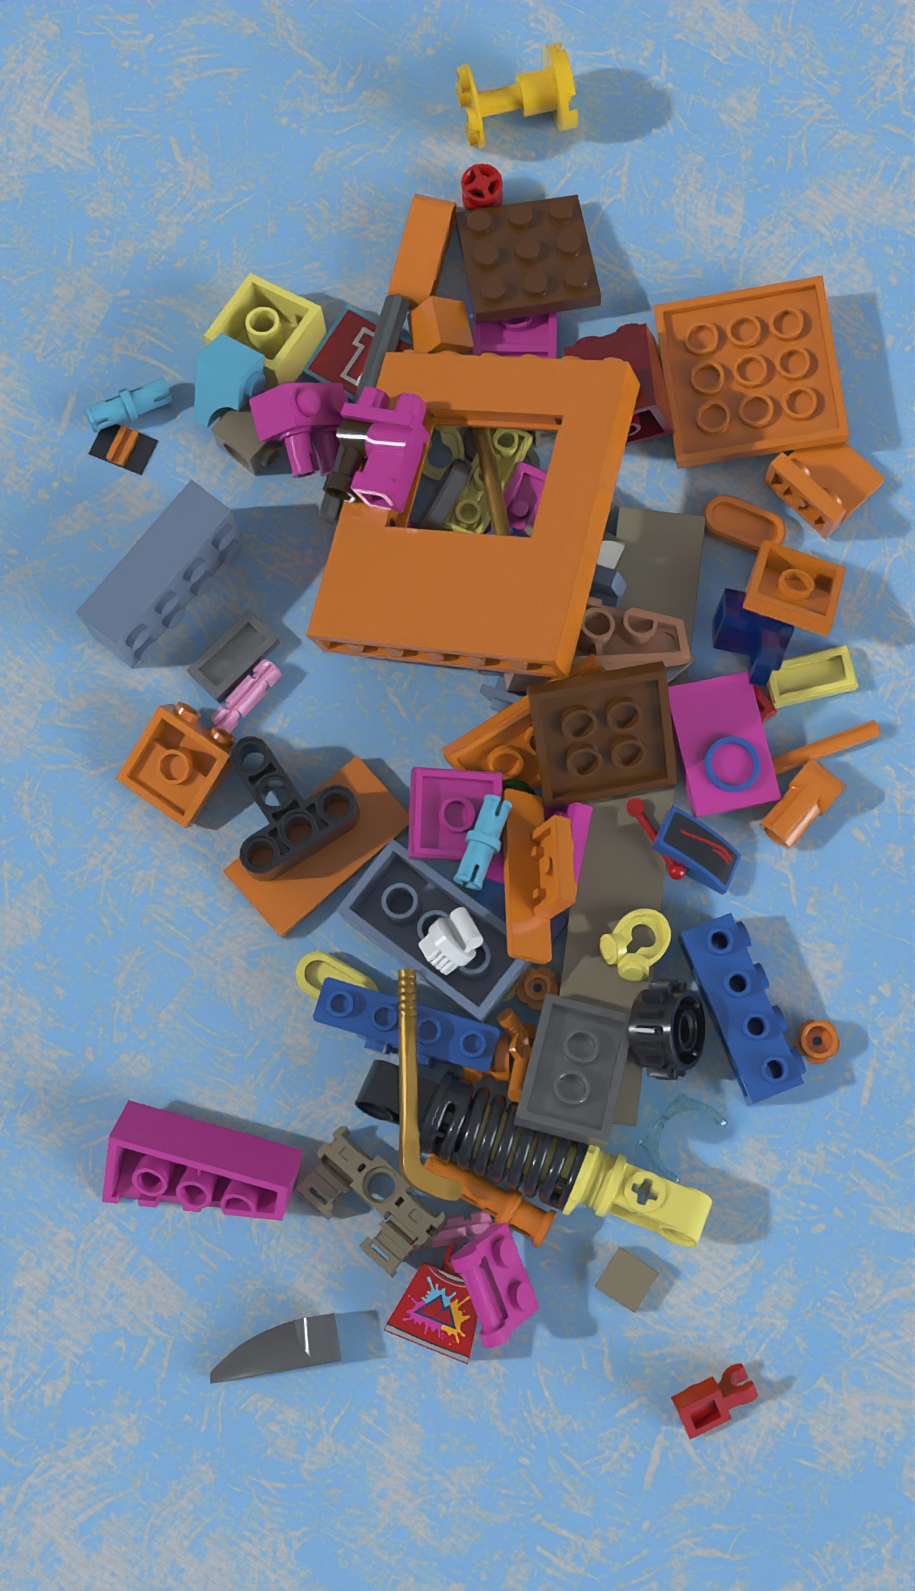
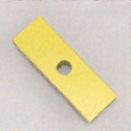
M490 428L504 495L519 461L523 462L526 452L533 442L534 435L519 429ZM478 453L471 463L472 469L469 477L439 531L486 533L491 520L484 484L481 481L482 474Z

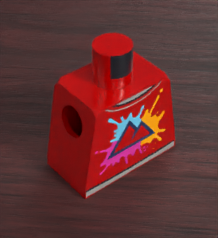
M451 1242L441 1268L427 1262H422L387 1321L384 1331L468 1364L478 1316L462 1275L455 1272L450 1257L460 1250L462 1246Z

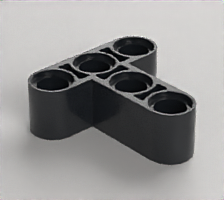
M247 736L239 739L233 745L230 752L231 763L269 822L267 826L249 836L240 848L239 858L241 863L254 879L259 881L276 879L356 826L360 810L354 794L347 787L331 785L304 801L268 745L262 739L255 736ZM261 753L264 755V760L258 768L247 770L242 767L244 758L248 754ZM282 788L288 791V796L281 805L270 806L266 804V797L271 790ZM337 800L348 802L350 808L344 817L331 818L327 815L328 806L332 802ZM306 824L312 828V833L306 841L294 843L289 840V834L295 826ZM262 848L273 850L271 863L263 868L252 866V857L257 850Z

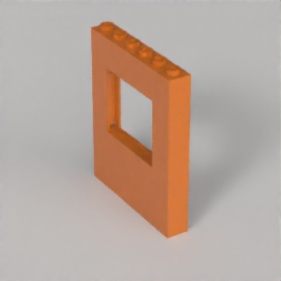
M411 349L405 350L403 353L386 352L376 388L386 392L391 398L388 410H395L399 396L403 392L420 396L427 405L423 426L430 433L426 446H423L421 458L402 513L368 507L358 495L355 502L344 501L306 636L324 653L561 679L569 678L640 388V383L629 362L613 357L605 358L602 361L582 360L575 356H564L561 359L541 358L532 354H525L521 357H502L495 353H483L481 356L461 355L453 351H445L442 354H427ZM433 413L436 418H431V414ZM558 418L562 419L561 425H559L560 421L558 420ZM434 425L557 432L531 538L407 528ZM363 460L358 472H363L367 460ZM389 522L395 525V527H390Z

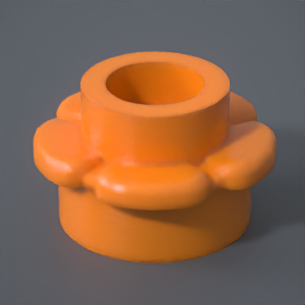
M539 966L537 969L529 967L518 981L519 985L515 988L516 997L519 1002L529 1005L530 1009L536 1011L542 1010L546 993L557 996L560 993L559 983L555 982L554 972L544 966ZM535 984H540L542 986V990L540 992H535L533 990V986Z
M810 1019L799 1026V1035L794 1039V1044L800 1055L806 1056L810 1063L822 1064L828 1060V1057H833L837 1054L840 1040L837 1037L835 1027L826 1020L815 1022V1020ZM814 1037L821 1039L820 1045L816 1046L813 1044Z

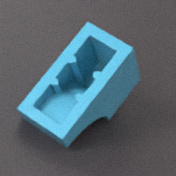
M223 333L218 335L197 354L194 421L208 428L229 407L239 411L249 401L248 399L261 394L266 382V377L263 375L265 355Z

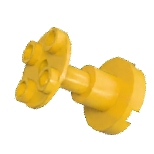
M561 42L544 45L542 50L543 68L515 74V84L477 92L468 63H463L461 67H456L458 83H455L460 109L466 108L467 123L464 126L469 148L478 147L483 149L485 147L483 117L519 109L523 117L551 111L559 131L577 128L578 109L569 111V103L572 102V96H576L574 79L565 49L561 50Z

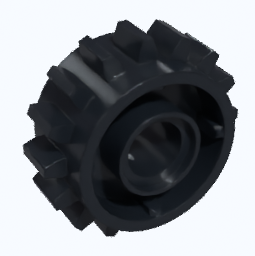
M657 979V982H649V989L642 990L632 1005L629 1018L631 1052L637 1064L647 1068V1076L655 1077L659 1080H678V1076L684 1077L686 1070L695 1067L702 1054L705 1041L703 1006L697 994L687 990L686 982H679V979Z

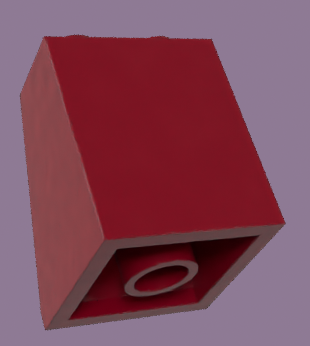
M646 323L625 324L614 333L601 337L586 336L579 339L575 345L564 348V356H575L582 360L603 361L605 358L613 357L629 362L640 383V388L625 447L675 433L656 340Z

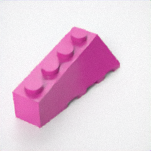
M128 1100L109 1135L102 1202L117 1204L120 1197L138 1199L139 1206L157 1208L159 1201L182 1204L183 1211L201 1212V1209L207 1206L219 1207L224 1215L282 1221L298 1182L303 1150Z

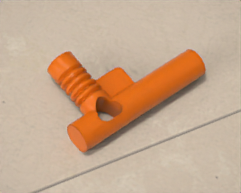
M507 1008L497 1015V1020L511 1039L509 1051L514 1057L508 1098L519 1102L537 1029L532 1024L522 1025L513 1010Z

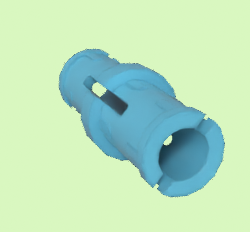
M161 377L159 380L130 391L127 388L118 390L119 395L91 406H85L84 410L93 432L96 433L101 429L127 419L130 422L139 420L138 415L166 404H172L173 400L171 395H169L170 391L164 378Z
M485 795L484 803L474 829L468 831L464 841L468 845L458 872L453 879L460 885L466 881L465 887L470 889H482V883L492 856L499 853L502 843L499 841V837L508 813L513 806L506 799L500 804L501 797L496 795Z

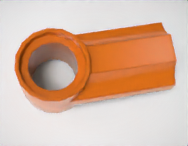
M812 757L787 786L789 790L762 820L759 826L775 843L789 849L809 828L808 826L817 815L822 816L847 785Z

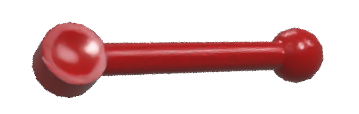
M639 798L630 799L626 806L627 813L632 817H637L652 842H654L657 832L643 812V801ZM661 854L669 867V876L674 880L682 879L686 874L685 867L681 863H677Z

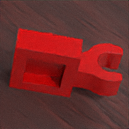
M742 1363L728 1367L723 1372L721 1381L718 1384L712 1376L670 1397L690 1440L731 1420L730 1409L738 1405L748 1404L758 1397L752 1380L737 1386L748 1379Z

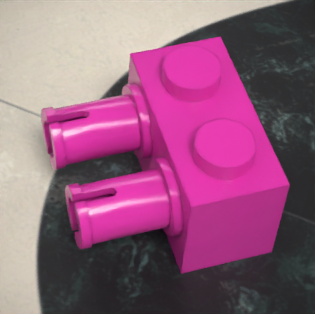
M284 383L248 399L259 442H285L293 478L307 477L319 471L322 477H327L332 471L340 445L336 433L337 427L339 428L342 420L345 419L341 416V411L344 403H349L342 383ZM311 441H313V443H314V447H315L316 455H317V458H318L319 466L317 465V461H316V457H315V453H314V450H313V446H312V442H311Z

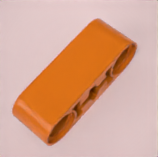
M415 194L413 197L388 295L400 294L409 301L408 311H413L430 296H436L454 229L455 212H457L456 202Z

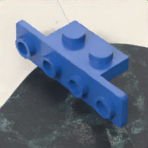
M331 977L324 979L313 1014L314 1021L356 1034L359 1038L366 1040L364 1048L385 1055H390L392 1048L399 1050V1003L397 997ZM417 1004L418 1065L433 1069L435 1061L443 1064L447 1061L483 1073L489 1071L500 1036L499 1028Z

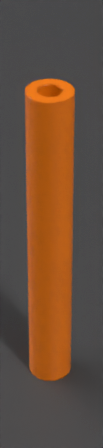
M871 720L773 757L771 759L775 775L802 766L812 757L818 760L880 736L879 727L875 720Z

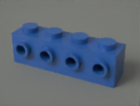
M728 913L681 932L677 938L747 1106L804 1084L801 1074L806 1073L803 1059L796 1047L789 1049L783 1032L788 1030L786 1020L778 1005L771 1007L765 993V989L769 988V981L762 965L759 962L753 964L747 947L751 946V940L743 922L735 923L732 913Z

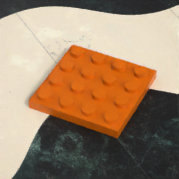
M823 275L653 305L664 382L675 430L672 436L677 469L849 441V429Z

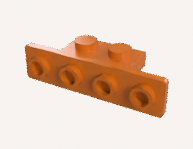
M507 788L502 792V803L506 799L513 805L502 829L507 953L511 958L545 965L552 960L550 919L576 902L577 884L574 880V841L571 835V819L554 815L544 823L542 797Z

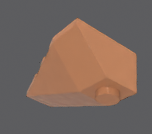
M588 597L572 666L592 653L606 671L663 661L665 668L690 662L691 656L683 619L634 607L623 610L603 605L602 599ZM504 672L507 692L527 691L526 686L545 683L553 679L552 677Z

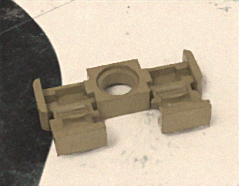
M341 1126L333 1133V1141L329 1145L324 1143L319 1148L317 1154L322 1164L318 1163L296 1189L301 1196L329 1220L333 1216L331 1211L335 1208L332 1204L334 1199L342 1192L347 1195L350 1191L348 1189L350 1186L353 1192L382 1218L387 1220L386 1222L382 1220L379 1223L382 1229L372 1240L367 1236L359 1247L393 1278L397 1274L396 1268L414 1249L412 1243L418 1239L414 1243L416 1248L419 1250L425 1249L447 1223L446 1217L443 1212L438 1217L411 1194L414 1190L413 1187L408 1185L400 1173L378 1154L374 1159H371L348 1138L350 1135L348 1127ZM384 1175L393 1179L395 1183L394 1191L388 1198L376 1199L370 1195L369 1186L374 1178ZM313 1188L328 1203L325 1205L316 1195L311 1193L309 1190ZM372 1243L389 1257L388 1261L374 1248L370 1247Z

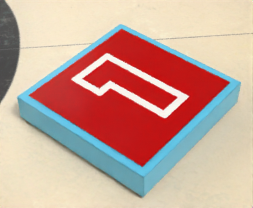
M347 304L302 370L303 377L313 383H342L348 402L353 404L378 321ZM400 335L396 352L403 353L405 350H414L412 341Z

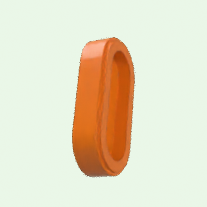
M730 495L713 497L706 503L702 516L706 517L704 530L709 536L754 555H757L763 539L782 545L786 537V526L777 514Z

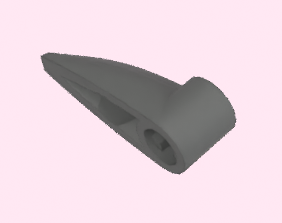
M335 1313L293 1320L250 1338L227 1355L211 1371L210 1384L341 1361Z

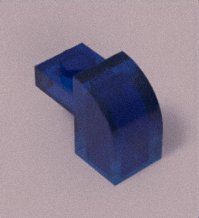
M725 588L712 619L713 648L747 655L748 683L766 687L772 671H779L781 668L784 653L795 628L791 624L742 608L747 592Z

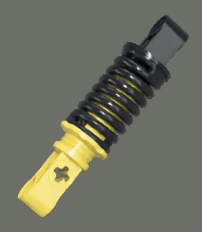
M374 1060L357 1096L355 1106L373 1118L389 1121L400 1126L399 1066L384 1060ZM448 1070L439 1084L418 1076V1129L421 1155L422 1153L427 1155L435 1153L440 1156L443 1162L447 1163L452 1161L458 1154L457 1164L460 1169L468 1170L474 1164V1173L479 1177H484L491 1170L490 1178L492 1182L500 1184L507 1177V1187L513 1191L518 1190L524 1183L523 1192L525 1196L533 1198L538 1194L541 1203L556 1208L569 1216L577 1204L586 1205L587 1208H593L595 1210L594 1214L603 1218L606 1213H609L631 1224L657 1233L677 1245L684 1247H696L698 1245L712 1205L711 1198L705 1193L688 1186L679 1185L652 1172L626 1163L627 1156L620 1153L617 1156H612V1154L605 1153L597 1146L514 1125L519 1102L512 1101L506 1111H504L507 1103L506 1097L502 1094H496L493 1096L490 1104H488L490 1091L485 1087L478 1088L472 1099L473 1084L466 1079L456 1076L455 1072ZM638 1191L646 1194L644 1199L645 1205L636 1202L638 1198L636 1193Z

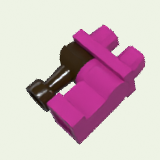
M365 386L357 404L344 403L341 416L345 419L342 420L340 427H337L336 433L339 443L344 447L338 472H330L327 475L322 489L328 495L341 501L355 502L358 495L368 507L402 513L421 458L423 446H426L430 433L422 425L427 405L420 396L403 392L399 396L395 410H388L391 398L386 392L378 388ZM363 460H367L363 472H358Z

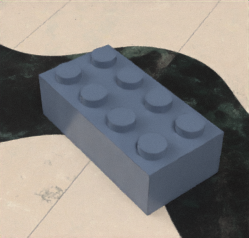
M190 480L76 611V614L93 638L132 669L139 661H146L158 646L157 640L167 628L173 629L181 622L186 613L185 607L195 596H202L210 588L214 580V573L223 563L225 565L231 563L240 552L242 546L240 543L243 539L232 510L193 480Z
M394 839L389 841L336 909L344 921L404 967L415 969L417 977L480 1023L486 1024L533 963L509 957L507 953L506 923L422 860L408 859V850ZM464 907L482 935L483 943L478 948H475V957L465 966L458 965L452 972L445 975L426 960L419 947V942L429 934V927L438 918L449 919L453 910Z

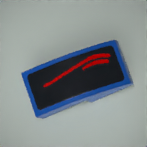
M672 806L666 812L651 849L687 867L686 876L722 895L727 892L741 858V854L718 833L675 806Z

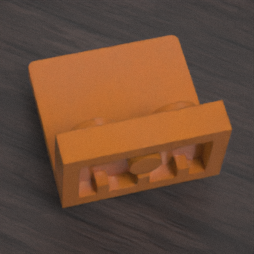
M844 441L796 449L789 456L781 452L769 464L763 482L826 540L883 484L884 477Z

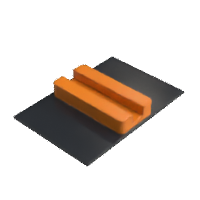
M114 424L99 431L88 454L142 476L158 440L138 433L136 430L128 429L126 426Z

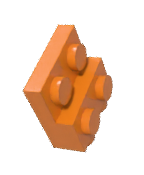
M763 539L751 569L742 608L827 637L834 622L846 567Z
M178 702L176 706L174 704L160 705L115 779L178 824L188 828L194 824L213 791L221 788L231 772L233 765L230 760V752L236 739L222 728L214 726L212 730L208 729L198 722L201 714L196 709L183 702Z

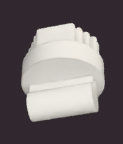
M459 907L451 912L449 919L438 918L429 927V934L419 942V947L426 960L435 966L436 969L440 970L441 973L447 975L458 965L465 966L475 957V948H478L483 943V937L467 909Z

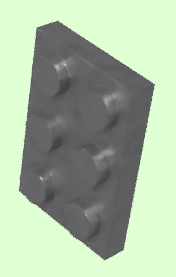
M546 993L513 1124L605 1149L610 1136L630 1045V1015Z

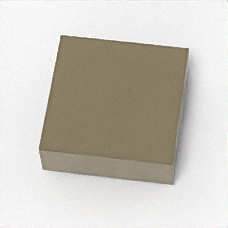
M618 1247L594 1287L635 1313L659 1273L621 1247Z

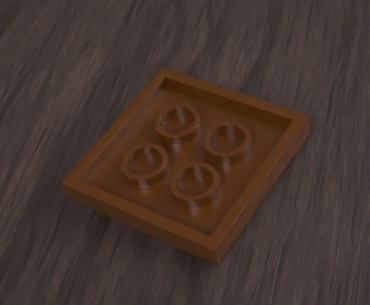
M578 195L455 212V224L476 324L601 305V292Z
M663 661L526 686L545 809L677 784L667 671Z

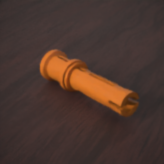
M430 1154L424 1164V1168L432 1173L462 1184L463 1192L459 1198L495 1217V1223H507L509 1228L532 1240V1246L539 1249L558 1212L553 1209L547 1212L525 1200L521 1191L511 1190L508 1192L490 1183L483 1177L477 1176L470 1170L460 1169L458 1164L453 1161L443 1162L438 1154Z

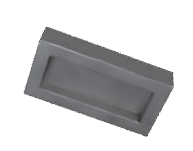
M248 610L186 670L205 691L220 703L253 671L261 660L265 659L280 644V641Z

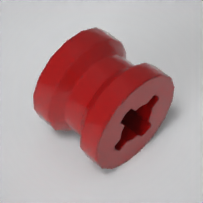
M483 163L469 167L461 180L463 207L466 210L501 206L503 201V181L499 171L495 167ZM477 192L482 193L483 197L477 195Z

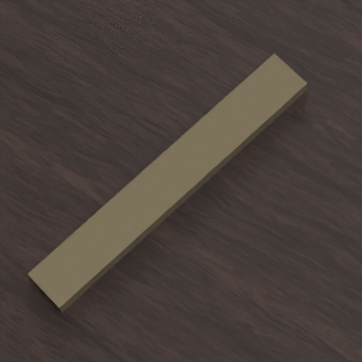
M620 507L616 537L625 542V547L614 570L620 573L627 586L618 608L628 610L634 607L683 619L688 646L691 651L706 517ZM688 670L668 687L687 683ZM674 744L675 763H676V774H677L678 756H677V752H676V748H675V744ZM675 784L583 801V804L591 806L593 809L577 884L576 902L570 906L560 997L630 1015L637 995L642 990L649 989V982H653L655 963L649 967V976L645 980L636 982L626 980L619 975L617 964L609 965L604 962L600 955L599 941L604 934H611L619 921L634 910L647 908L661 913L666 862L660 853L651 849L653 845L652 840L637 817H632L627 813L626 806L632 798L641 799L644 803L643 812L658 833L666 812L673 806ZM642 924L633 927L631 932L632 941L626 946L627 953L635 954L641 947L653 946L656 940L653 930ZM630 1045L612 1124L635 1127L637 1126L643 1067L639 1066L635 1061Z

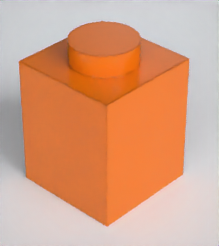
M430 296L407 315L412 345L416 351L427 354H442L445 351H453L465 355L474 348L464 301Z

